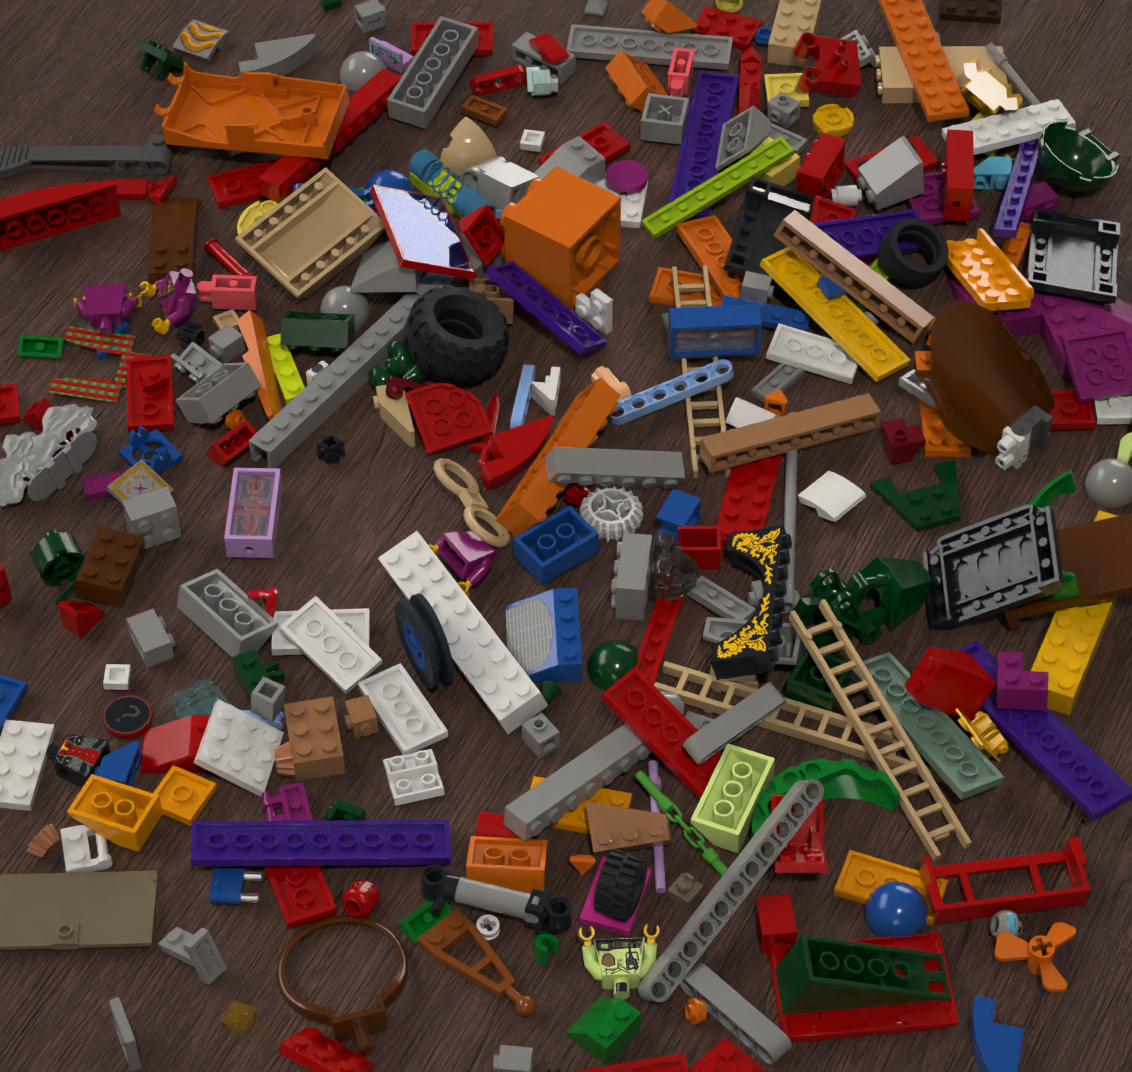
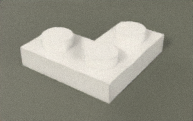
M598 288L591 292V299L583 293L575 297V313L605 335L612 332L613 299Z

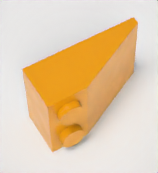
M91 774L69 807L67 814L112 843L140 852L162 817L163 812L159 795Z

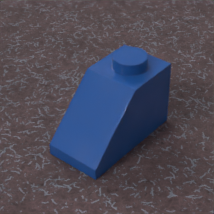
M134 741L104 756L100 766H96L94 775L132 786L142 760L140 742Z

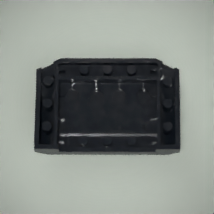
M1030 504L1020 506L943 535L936 541L938 544L930 552L926 550L923 553L924 568H926L932 579V584L927 593L930 627L934 630H953L1056 593L1064 585L1055 513L1050 506H1045V508Z

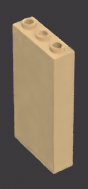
M986 46L942 47L960 90L969 81V78L965 76L964 63L971 59H982V68H992L993 72L1008 84L1006 73L995 64L994 58L988 52ZM995 46L1000 53H1003L1002 46ZM879 47V55H875V68H878L876 69V81H880L877 83V95H881L882 103H920L897 47Z

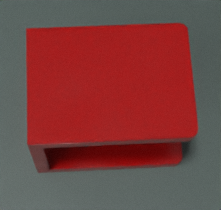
M679 526L678 546H681L679 548V568L686 570L720 569V526Z
M790 894L757 897L758 913L755 914L761 954H768V950L771 947L794 945L796 943L797 930Z

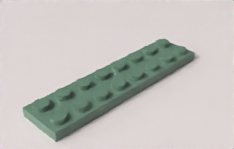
M890 652L863 661L915 749L961 800L1003 784L1004 776L945 712L917 702L904 685L911 675ZM856 668L852 669L851 678L856 683L863 681ZM868 688L863 689L869 698L875 702Z

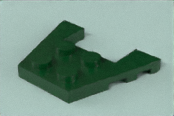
M955 460L935 465L934 472L940 481L939 484L900 494L890 476L870 481V489L874 493L880 494L883 497L882 501L887 505L893 506L898 511L897 514L916 532L961 520Z

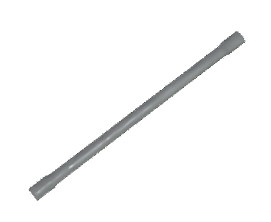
M798 449L786 452L784 528L786 534L791 536L792 548H789L790 564H787L788 579L785 580L787 594L783 596L785 609L788 603L790 611L795 607L794 566Z

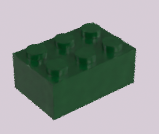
M288 311L281 318V345H287L289 349L309 346L310 350H322L323 347H331L332 351H345V348H348L354 342L355 314Z

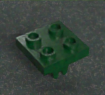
M139 38L136 39L134 46L145 51L140 65L141 70L148 73L159 58L161 60L155 74L156 78L164 81L173 66L184 71L183 56L148 38L145 41Z

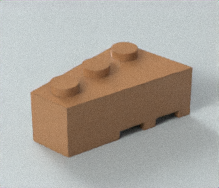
M586 802L592 847L596 856L608 855L614 849L626 852L673 844L669 818L666 814Z

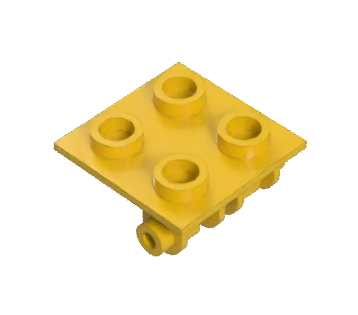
M958 708L955 709L961 717L958 719V722L965 731H969L972 735L971 740L976 747L982 750L988 758L993 756L1000 762L1001 760L997 755L999 753L1004 754L1009 750L1008 742L992 722L989 715L979 711L975 714V719L971 721Z

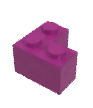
M998 652L996 708L1047 711L1048 672L1023 671V653Z

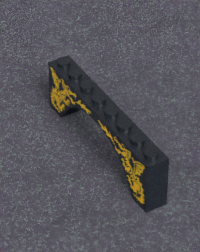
M784 525L728 534L726 550L732 567L744 569L760 578L764 583V593L752 617L731 636L712 646L710 662L717 680L775 672V663L779 661L777 646L781 644L779 629L783 627L781 612L785 611L783 596L787 594L785 580L788 579L787 564H790L789 548H792L791 536L786 534Z

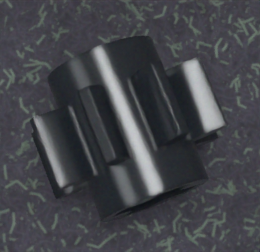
M187 321V324H181L177 331V339L181 340L179 345L187 348L194 342L200 346L205 337L204 331L200 330L202 325Z
M335 436L323 437L322 443H317L318 459H323L327 464L338 463L340 456H345L344 441H339Z

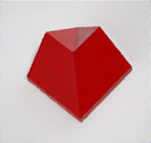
M485 204L458 220L462 232L483 265L488 266L502 249L505 242V231L489 205Z

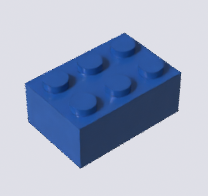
M569 505L513 538L514 558L543 586L598 553L599 533Z

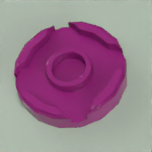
M621 160L614 162L606 171V184L616 193H621L622 191L626 192V194H634L640 192L647 185L648 171L639 162Z

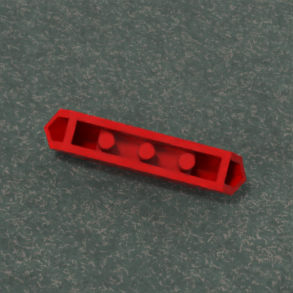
M752 45L741 53L738 115L753 105L758 110L760 106L761 53Z

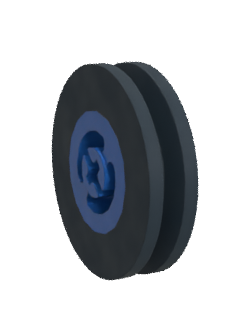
M417 593L412 595L409 601L406 599L397 601L395 603V617L400 638L408 659L420 681L429 689L438 686L439 680L442 683L452 681L454 666L450 648L441 623L428 600L422 594Z

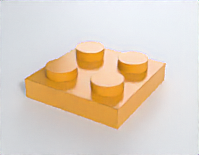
M173 765L153 794L159 795L164 815L192 826V821L197 819L217 791V783Z

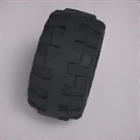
M454 285L443 286V288L435 287L424 293L421 298H418L411 308L403 335L406 349L410 352V358L420 366L422 371L435 376V379L444 382L445 380L459 385L462 383H478L479 380H484L492 375L497 367L500 366L510 340L507 319L503 313H500L499 307L493 301H489L480 292L476 293L471 291L470 288L462 286L459 288L454 287Z

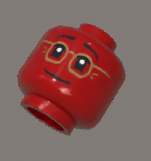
M364 879L353 882L342 896V904L345 911L351 916L363 918L371 914L381 900L378 888L372 882Z

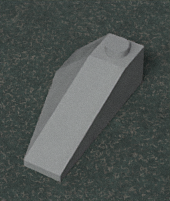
M707 617L703 639L718 643L739 630L748 620ZM783 623V627L779 629L781 644L777 646L779 661H776L775 664L797 665L803 655L804 643L791 623Z

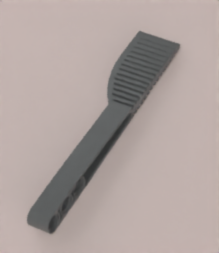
M2 146L0 148V179L16 176L33 169L165 175L170 168L172 152L166 147L30 146V148L28 146L24 148L22 146H19V148L17 146H13V148L11 146L7 148Z

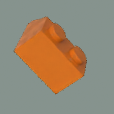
M649 0L641 11L646 16L644 20L659 32L663 29L669 34L696 28L698 25L667 0Z

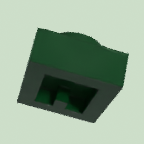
M338 798L333 807L330 806L327 809L325 820H366L365 809Z

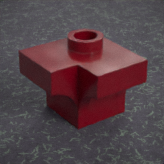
M903 418L881 422V431L884 439L883 450L891 466L913 461L914 453L918 449L925 447L926 440L918 424L907 426Z

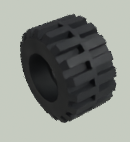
M614 849L608 855L600 872L595 890L594 907L596 912L623 921L631 918L639 904L647 877L646 858Z

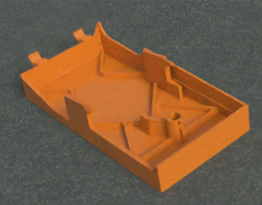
M184 62V76L175 77L170 73L168 77L170 84L178 86L170 107L164 109L156 104L154 112L158 116L165 117L162 131L165 143L169 145L328 159L350 101L347 85L284 77L278 74H271V72L242 71L238 77H228L196 72L190 69L187 63Z

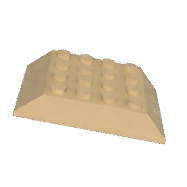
M325 167L235 237V241L297 298H309L364 254L385 230L380 216Z

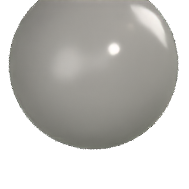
M359 51L345 59L340 68L339 78L341 83L347 85L349 90L357 91L381 69H388L385 62L378 55L368 51Z

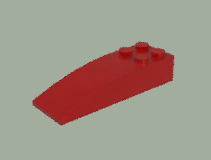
M88 182L66 184L32 190L0 199V251L121 216L116 183Z

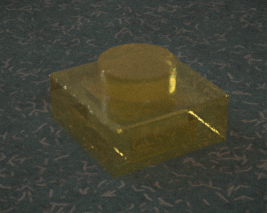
M232 999L220 1020L221 1026L246 1035L257 1015V1008Z

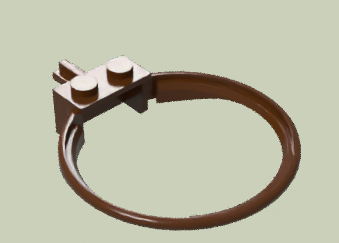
M354 916L325 918L306 926L286 944L277 963V984L284 1000L294 1011L307 1019L329 1025L336 1041L340 1042L355 1038L359 1052H364L366 1055L370 1054V1050L375 1049L371 1034L388 1029L386 1009L397 999L405 986L409 968L408 957L400 939L389 928L377 921ZM352 923L373 926L391 940L399 960L398 970L394 979L380 994L376 995L378 1007L335 1018L332 1006L328 1007V1011H326L325 1006L307 1002L294 994L288 985L285 967L288 955L296 942H300L315 930L329 925Z

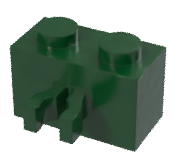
M255 649L232 657L234 676L250 707L251 693L263 677L272 681L285 679L283 670L273 672L280 669L278 660L272 661L264 667Z

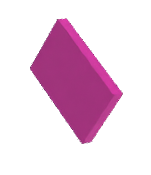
M603 856L581 912L579 923L630 936L652 875V869L647 868L645 886L634 914L629 920L623 921L595 911V890L600 872L607 857Z

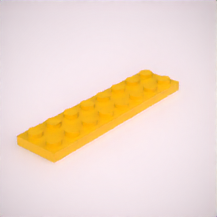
M789 247L784 248L761 260L760 266L876 382L909 365L911 359L846 295L828 300L817 285L818 279L825 277V275Z

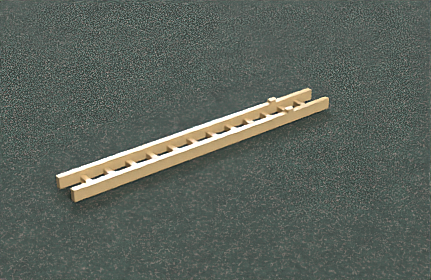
M667 661L663 664V673L680 678L677 687L674 688L658 682L654 684L660 691L678 694L684 704L701 708L709 714L713 712L720 715L733 707L730 703L734 695L746 698L758 690L726 679L717 680L716 676ZM691 681L704 685L700 695L684 691L686 682ZM710 688L719 693L721 691L726 692L723 702L707 698ZM785 698L786 703L779 710L756 725L874 762L865 746L848 741L851 732H856L848 717ZM781 709L797 714L794 724L777 719ZM804 716L821 721L817 731L801 727ZM861 721L866 729L875 726ZM828 724L845 729L841 739L824 734ZM889 729L870 736L873 742L875 738L893 744L899 742L894 731ZM897 751L883 756L888 767L892 768L912 762L911 760L896 756ZM926 765L935 781L947 784L931 766ZM916 769L908 772L920 776Z

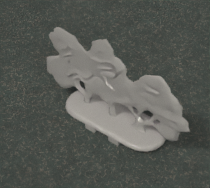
M67 404L63 407H49L42 418L43 432L41 434L35 435L33 432H25L20 436L16 434L5 436L2 449H4L7 455L6 458L0 459V505L2 507L8 503H19L23 498L24 489L27 485H29L28 496L32 501L44 500L55 489L61 490L66 485L65 480L71 474L75 473L77 475L83 469L82 464L93 454L97 445V437L91 432L97 426V421L91 416L93 407L84 406L80 408L76 404ZM77 428L81 430L78 434L76 433ZM70 430L74 436L70 439L71 442L66 439V433ZM64 441L66 445H60V443ZM65 447L64 449H62V450L53 458V454H54L59 448ZM28 477L31 480L24 481L23 478Z

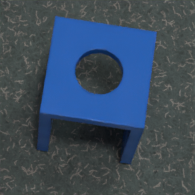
M673 489L657 514V520L663 523L657 531L656 537L678 545V527L696 526L700 520L701 498Z

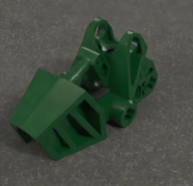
M876 556L861 572L853 574L847 584L839 578L833 568L822 571L809 584L813 591H815L812 597L800 598L793 611H796L803 625L808 627L817 623L819 619L825 618L819 609L820 601L825 599L837 620L842 623V628L849 640L856 633L865 645H869L881 636V630L878 626L884 624L891 632L922 607L932 584V579L926 568L918 561ZM831 575V577L828 580L823 581L824 578ZM879 597L880 607L863 613L860 612L859 606L864 598L868 602ZM832 629L812 636V640L818 649L839 641Z

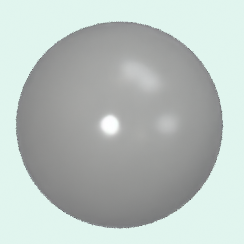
M344 285L331 289L321 302L320 313L355 314V330L363 327L368 321L370 314L369 302L363 293H351V286Z
M1115 458L1104 459L1094 464L1088 471L1085 479V490L1088 497L1097 505L1106 508H1121L1132 502V467L1126 462Z

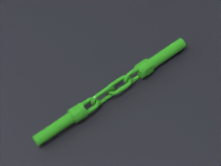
M643 770L637 772L635 778L655 799L657 806L667 815L670 821L678 822L685 829L684 836L694 848H701L704 851L702 858L713 866L722 877L728 868L720 860L712 847L707 849L704 846L703 836L695 827H688L682 821V812L668 796H665L645 772ZM673 810L678 813V815L674 816L675 819L669 814ZM692 831L700 839L697 840V844L688 836V834H692Z

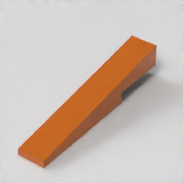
M249 310L237 319L249 349L242 357L245 363H249L261 384L256 391L267 418L271 420L282 410L264 322L259 316Z

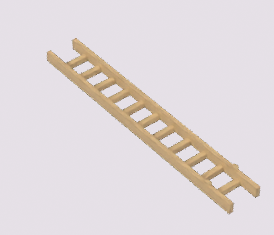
M703 265L704 283L678 285L677 267H672L675 308L712 306L707 265ZM705 291V300L680 301L679 292ZM712 357V362L718 361V357ZM681 358L682 375L701 368H687L686 359L688 358ZM721 384L703 391H716L717 401L691 402L690 397L685 399L693 479L698 478L697 463L704 462L700 454L696 455V445H700L702 437H694L693 427L720 426V432L726 431ZM718 409L719 418L693 419L692 410ZM726 468L725 477H729L730 468Z
M826 600L820 601L819 609L827 622L809 629L805 628L796 611H791L789 620L880 771L888 775L899 791V804L932 860L936 862L941 856L934 843L947 838L949 833L953 831L963 848H969L972 841L843 630L842 623L837 620ZM832 629L839 641L818 649L812 640V636ZM844 649L851 661L830 669L823 656ZM856 668L863 681L842 689L835 676ZM868 688L875 702L854 709L847 696ZM880 708L887 721L866 729L859 716ZM892 728L899 742L878 749L870 736ZM904 748L912 762L890 770L883 756ZM916 769L924 782L903 791L895 777ZM929 790L936 803L915 812L908 797ZM941 810L949 824L927 832L920 818Z

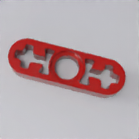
M516 65L476 75L470 80L469 85L477 96L518 87L527 82L526 69L522 65ZM498 78H504L502 82L495 83Z

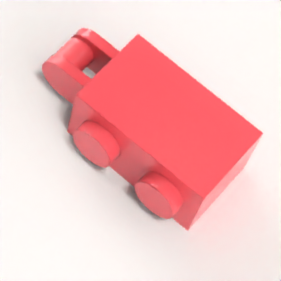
M674 47L668 71L667 93H670V96L683 97V95H688L694 70L695 50Z
M213 274L212 281H201L197 284L198 299L200 301L212 302L213 309L257 310L259 299L257 276Z

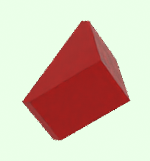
M60 601L58 605L63 627L79 638L83 637L106 615L105 612L90 602Z

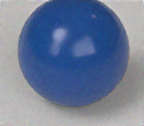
M390 169L374 174L365 186V190L372 187V185L415 192L413 184L406 175ZM371 193L366 195L368 201L373 200ZM384 199V202H385L386 206H390V205H393V203H398V202H399V201Z
M893 881L882 884L871 893L865 907V918L868 927L877 937H907L913 934H921L928 919V908L923 895L915 887L905 882Z

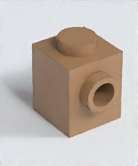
M369 695L345 701L346 715L343 716L347 730H352L354 738L366 737L378 732L377 715Z

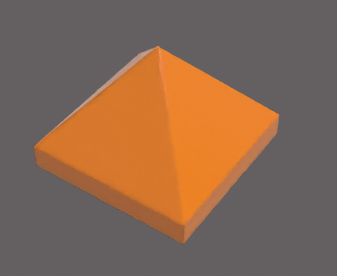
M572 854L570 856V862L582 876L597 861L596 855Z

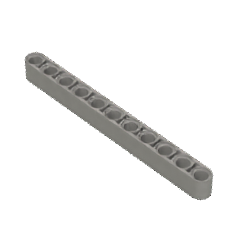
M814 779L801 780L791 787L638 985V993L641 999L648 1002H663L669 998L824 796V787L821 782ZM807 786H808L809 791H810L809 796H807V794H806V788H807ZM792 805H793V807H794V809H795V814H794V816H793L792 813H791V807H792ZM777 825H778L779 828H780V833H779V835H777V833H776V827H777ZM762 844H763V846H764V848H765V853H764V855H762V853H761V846H762ZM747 864L749 865V868H750V871H749V874H748V875H747L746 870H745ZM731 884L734 885L733 895L730 892ZM716 903L719 906L718 914L715 913ZM701 923L704 927L702 935L699 932V926ZM685 944H687L688 946V952L686 955L683 951ZM669 964L673 968L671 975L668 974ZM654 984L657 987V992L655 995L652 994V987Z

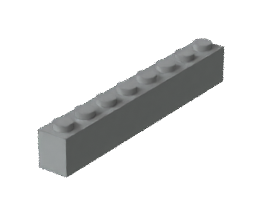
M624 724L508 804L504 811V825L521 839L527 841L531 837L540 834L549 824L557 822L569 810H574L583 800L592 797L600 788L612 783L617 776L629 771L634 764L646 759L653 751Z

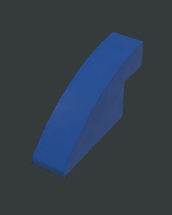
M975 995L971 1016V1042L979 1071L1017 1072L1024 1029L993 1023L996 999Z

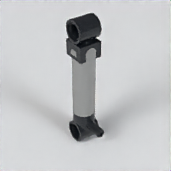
M439 865L427 866L421 873L422 895L425 899L434 901L431 908L434 914H440L446 900L525 919L526 926L543 929L546 922L547 928L554 933L566 932L572 925V903L566 897L556 896L550 899L551 893L535 889L529 894L449 874Z

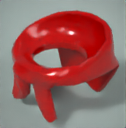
M270 587L268 589L258 588L247 591L248 598H264L265 611L273 618L278 599V589Z

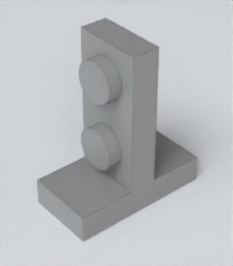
M176 927L158 943L163 952L195 967L201 981L207 985H210L227 969L210 932L204 928H201L193 935Z

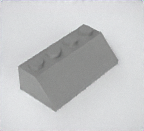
M218 568L179 587L177 608L231 657L253 649L257 653L278 627V622L251 598H248V595Z

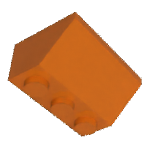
M620 50L605 67L610 74L609 79L618 86L617 91L626 98L625 103L633 110L638 109L643 112L648 93L668 95L650 67L623 50Z
M471 836L466 863V878L531 894L533 889L544 892L548 840L528 839L524 841L520 838Z

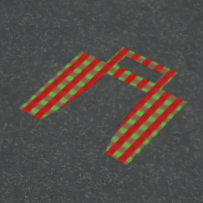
M68 326L64 337L65 340L86 348L122 355L115 381L91 378L51 379L48 393L117 403L121 387L127 388V382H125L127 377L126 358L151 357V355L131 352L136 336L119 333L102 335L99 330Z

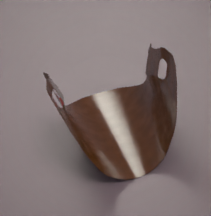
M957 301L944 306L933 323L930 343L931 370H915L914 374L929 390L945 428L964 443L991 452L998 449L997 442L1002 439L1004 428L1007 426L1011 428V425L1035 405L1049 414L1053 410L1055 402L1040 367L1035 359L1018 344L1004 324L999 308H997L1000 315L998 317L990 310L973 302ZM1024 353L1030 356V360L1026 358ZM924 378L934 379V381L926 380ZM945 410H953L954 417L946 419L944 415Z

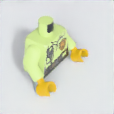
M648 924L645 925L644 934L647 936V942H644V938L594 939V944L591 942L595 935L594 928L589 926L591 932L589 938H585L582 935V928H579L578 937L584 942L582 953L585 968L595 980L601 982L603 989H613L615 998L627 999L630 996L629 989L638 988L641 979L644 978L656 962L657 943H655V938L660 934L659 926L657 925L656 934L651 936L647 933Z

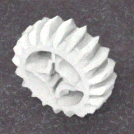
M615 485L613 488L605 486L603 490L596 487L594 493L589 492L587 497L583 498L580 516L599 533V540L606 538L607 542L610 539H615L618 542L619 538H623V533H635L639 529L643 520V507L639 502L638 496H634L632 491L626 492L624 487L617 489Z

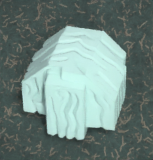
M526 67L528 93H531V96L558 93V78L550 77V69L539 70L540 67Z

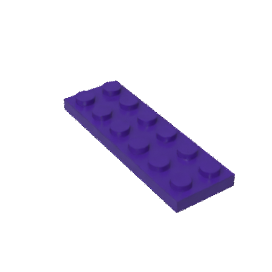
M916 209L813 224L861 260L878 257L881 241L897 222L907 218L920 219ZM897 241L901 253L922 250L909 241Z
M514 261L488 267L485 274L491 279L493 284L505 290L507 295L518 301L525 311L532 313L539 319L542 325L550 328L557 338L569 344L575 353L583 355L605 348L608 340Z

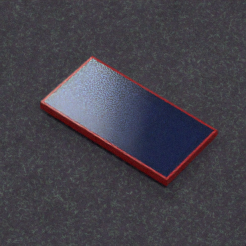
M372 185L370 193L400 267L471 280L476 278V272L443 198Z

